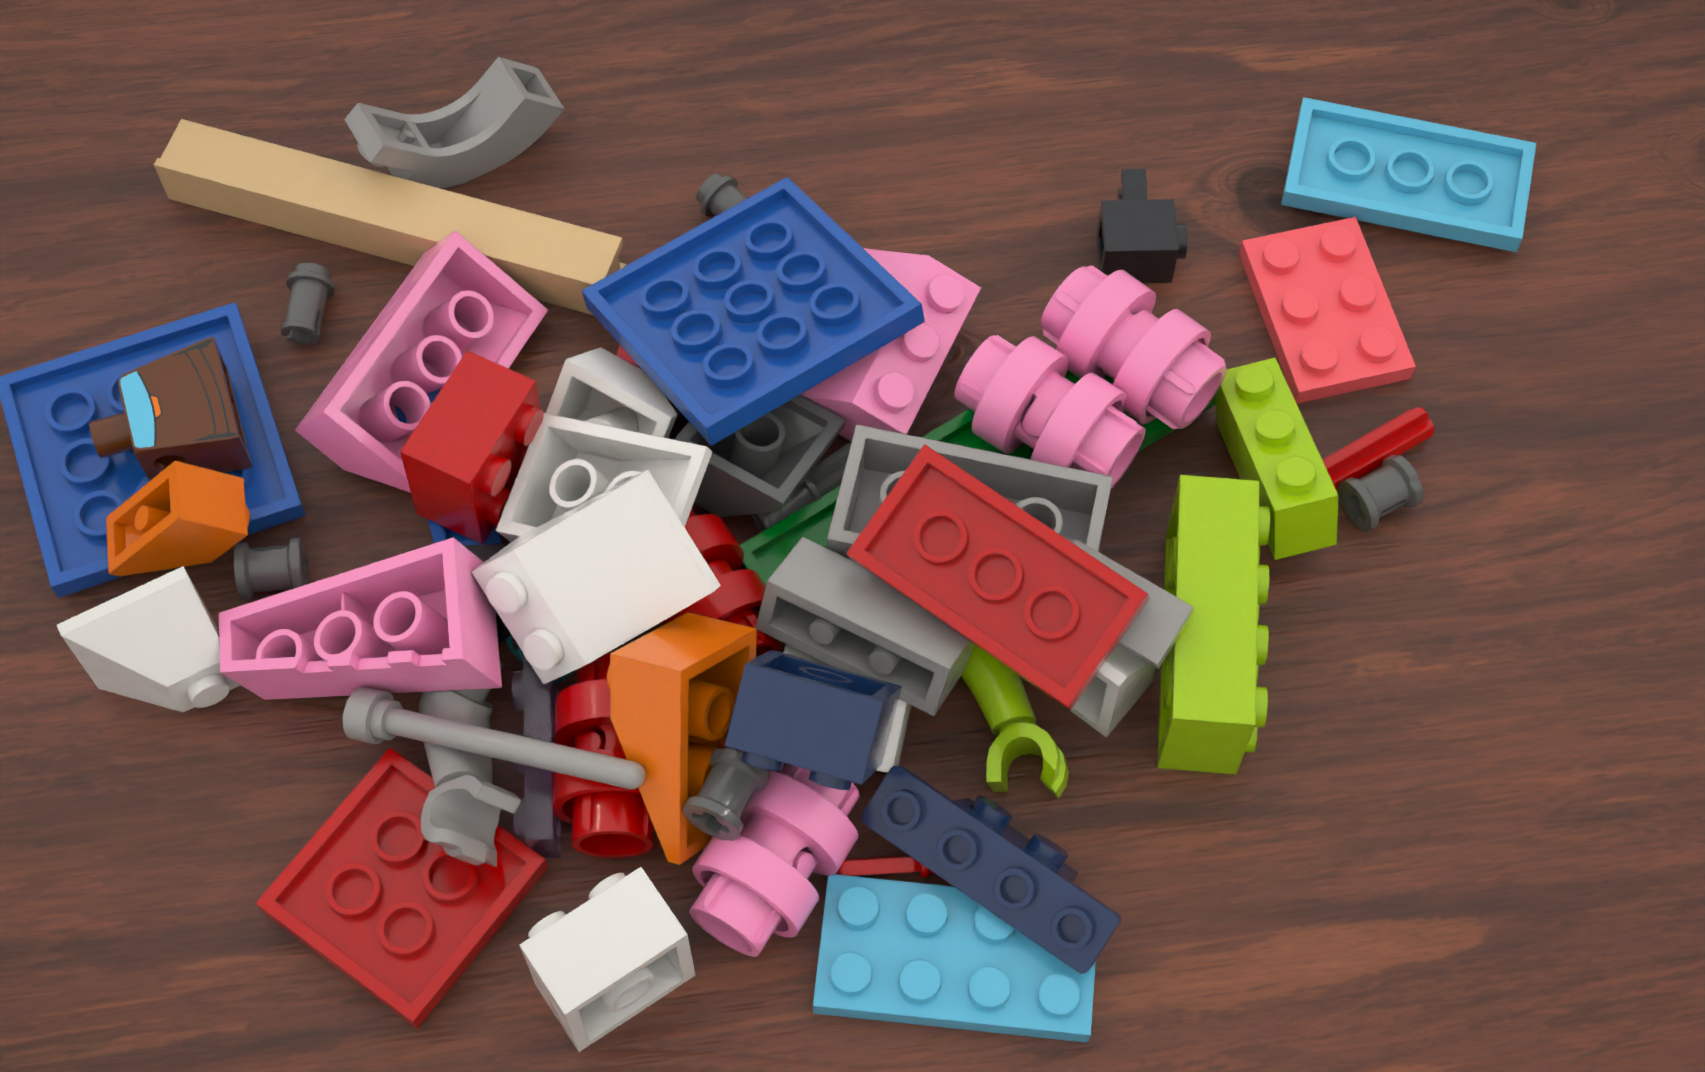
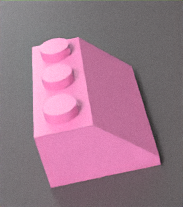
M863 248L922 303L925 322L800 394L846 419L844 428L839 435L851 442L856 424L901 434L908 433L981 289L978 285L929 255Z

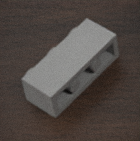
M804 537L801 538L768 579L756 624L757 630L832 667L901 685L902 689L899 699L932 716H935L965 671L974 645L854 561Z

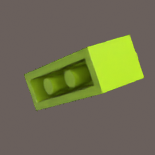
M1276 358L1227 369L1225 378L1215 394L1216 423L1239 478L1242 480L1259 481V506L1270 507V529L1267 543L1274 560L1337 545L1338 493Z

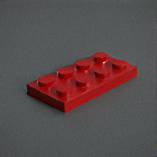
M925 444L846 553L855 563L1070 711L1150 599L1147 592Z

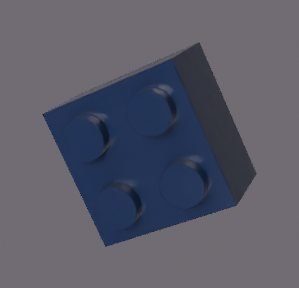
M770 650L745 663L725 746L743 751L741 760L749 765L767 770L781 771L784 763L811 770L809 780L833 789L850 790L852 782L862 785L882 765L902 686Z

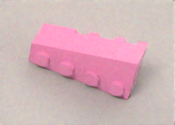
M453 537L220 612V672L264 700L350 696L355 689L362 686L389 693L502 688L496 611L471 573L484 562Z

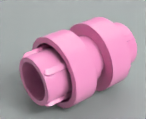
M1083 266L1076 269L1055 291L1041 318L1043 335L1058 345L1057 351L1068 357V371L1079 379L1091 372L1101 378H1104L1106 375L1114 380L1113 385L1127 394L1124 412L1141 424H1147L1157 417L1172 429H1183L1190 425L1213 399L1227 372L1225 359L1208 348L1211 332L1179 309H1173L1160 319L1152 314L1156 302L1155 292L1124 270H1117L1107 276L1094 266Z
M992 335L986 339L966 364L954 392L956 400L975 412L972 421L973 434L1005 454L1014 452L1025 443L1034 449L1031 460L1112 476V488L1133 461L1146 432L1144 427L1123 413L1127 394L1093 372L1083 376L1076 384L1065 378L1069 365L1068 357L1035 336L1028 337L1017 347L998 335Z
M787 763L780 773L767 770L769 779L765 788L754 792L740 818L743 823V829L738 839L730 841L712 837L692 867L694 877L704 888L689 910L693 920L718 941L742 954L752 957L759 956L772 934L789 938L795 937L819 901L816 889L808 881L809 876L812 872L826 876L836 874L858 839V832L847 817L860 797L859 791L853 783L850 790L825 787L809 780L811 770Z

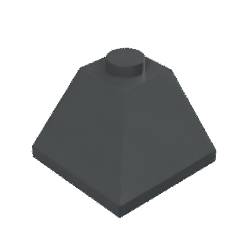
M798 395L712 446L688 422L675 440L706 446L712 451L694 504L719 517L782 511L844 428L846 419L802 395Z

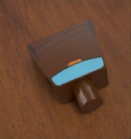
M214 337L203 339L122 374L118 380V386L124 412L89 422L92 440L100 458L134 450L146 476L151 480L174 461L218 472L244 470L253 467L228 367Z

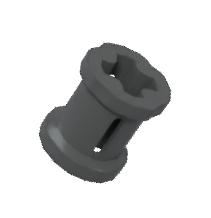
M1391 455L1385 458L1382 462V468L1359 480L1350 477L1338 485V497L1345 514L1352 524L1363 532L1376 528L1379 524V518L1402 506L1413 508L1421 504L1424 499L1423 487L1415 469L1401 455Z
M302 537L291 538L289 545L250 548L247 542L235 544L234 574L237 592L241 600H252L254 594L259 592L291 590L309 584L307 553Z
M726 747L713 751L709 760L712 770L698 796L688 798L682 812L685 818L701 831L722 840L733 841L738 839L743 829V823L740 818L755 791H761L765 788L769 774L766 769L743 762L741 760L742 752Z

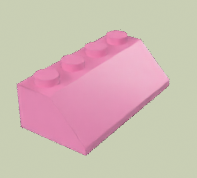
M455 230L424 252L295 431L343 470L410 492L400 451L432 404L427 393L437 391L444 386L467 350L509 368L548 309ZM395 406L404 412L406 423L399 421Z

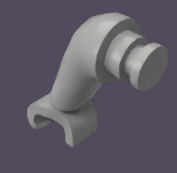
M500 661V668L502 670L504 664ZM491 689L422 692L419 701V713L491 729L490 715L494 710V706L485 700ZM424 742L435 787L429 792L421 815V832L425 840L442 846L446 854L470 864L479 865L487 863L497 867V850L494 846V835L499 823L500 811L503 809L515 814L522 800L514 793L493 785L492 757Z

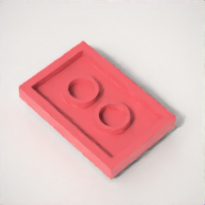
M1356 217L1242 240L1239 256L1296 404L1411 379L1416 368Z

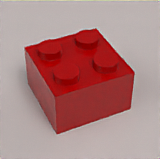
M468 350L466 351L400 451L417 515L482 545L484 544L493 528L498 526L529 444L533 441L543 421L544 414L543 410L540 409L535 380Z

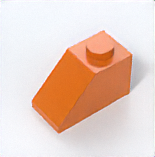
M179 461L171 463L106 517L109 574L127 576L211 563L248 535L247 529L250 514L245 504L244 478Z

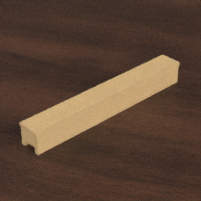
M184 119L180 120L161 158H157L154 163L168 199L411 266L416 265L424 252L456 230L536 300L590 315L593 314L587 309L581 290L626 266V264L619 262L618 259L623 246L622 237Z

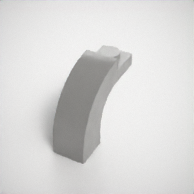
M497 57L479 81L466 94L441 109L423 114H404L357 103L344 120L358 142L357 148L360 154L371 164L381 168L387 166L392 176L443 189L466 183L508 163L539 139L565 108L538 68Z

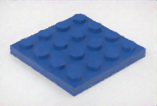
M788 177L581 290L587 309L711 446L925 322L922 303Z
M236 302L0 376L1 404L50 586L58 598L123 577L111 575L108 571L106 517L151 481L146 476L134 450L100 458L92 440L89 422L124 412L118 386V380L122 374L206 338H215L228 367L253 466L244 470L222 472L244 478L245 504L250 514L247 529L248 535L306 516Z

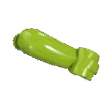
M973 645L967 666L961 677L978 703L991 732L997 736L988 752L986 762L987 784L993 792H1008V770L1013 760L1021 755H1039L1043 758V770L1040 780L1059 799L1067 786L1069 776L1064 754L1057 747L1048 732L1036 725V718L1021 677L979 647Z

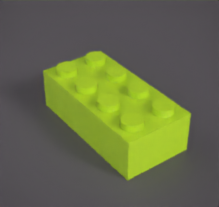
M1180 475L1165 532L1163 590L1193 606L1194 612L1160 668L1157 768L1236 775L1244 753H1254L1258 727L1264 728L1268 691L1267 687L1257 686L1259 665L1264 666L1266 663L1269 631L1267 625H1258L1259 604L1265 605L1267 602L1269 566L1259 565L1260 545L1266 546L1268 542L1270 507L1259 506V481Z

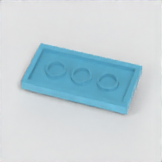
M1303 97L1281 205L1343 218L1356 217L1358 221L1517 252L1523 238L1536 143Z
M837 874L828 875L813 999V1014L1088 1043L1091 1036L1096 961L1085 974L1078 973L956 887Z

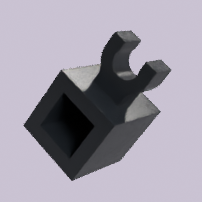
M1122 169V188H1118V200L1101 201L1096 231L1099 270L1107 276L1117 270H1124L1141 283H1172L1176 260L1185 259L1187 254L1186 224L1176 223L1174 199L1147 200L1146 169Z

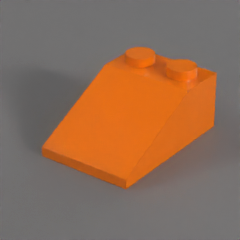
M689 612L610 653V665L607 673V684L610 689V719L627 760L638 762L645 770V781L638 787L668 862L681 865L703 850L713 837L691 824L685 818L682 810L688 798L698 796L712 770L709 760L713 751L725 747L730 748L725 746L745 663L756 658V628Z

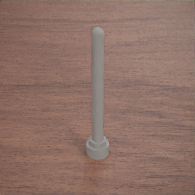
M362 686L355 689L348 698L343 712V729L346 736L350 739L366 743L380 744L384 740H392L396 736H401L626 789L640 787L646 777L643 766L635 761L405 710L399 701L394 700L391 693Z

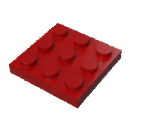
M389 748L255 904L267 917L418 1029L546 872L548 865L545 858L499 825L494 835V846L497 850V867L487 863L479 865L470 864L446 854L442 846L425 840L421 832V815L429 792L435 788L433 778L392 748Z

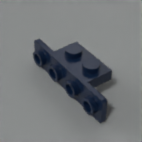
M901 765L891 767L861 815L862 823L1078 973L1085 974L1088 972L1119 926L1121 916L1073 883L1078 872L1065 864L1069 856L1068 853L1056 843L1040 834L1034 833L1032 838L1028 839L1008 825L1013 816L1007 810L984 796L978 795L975 802L970 798L951 800Z

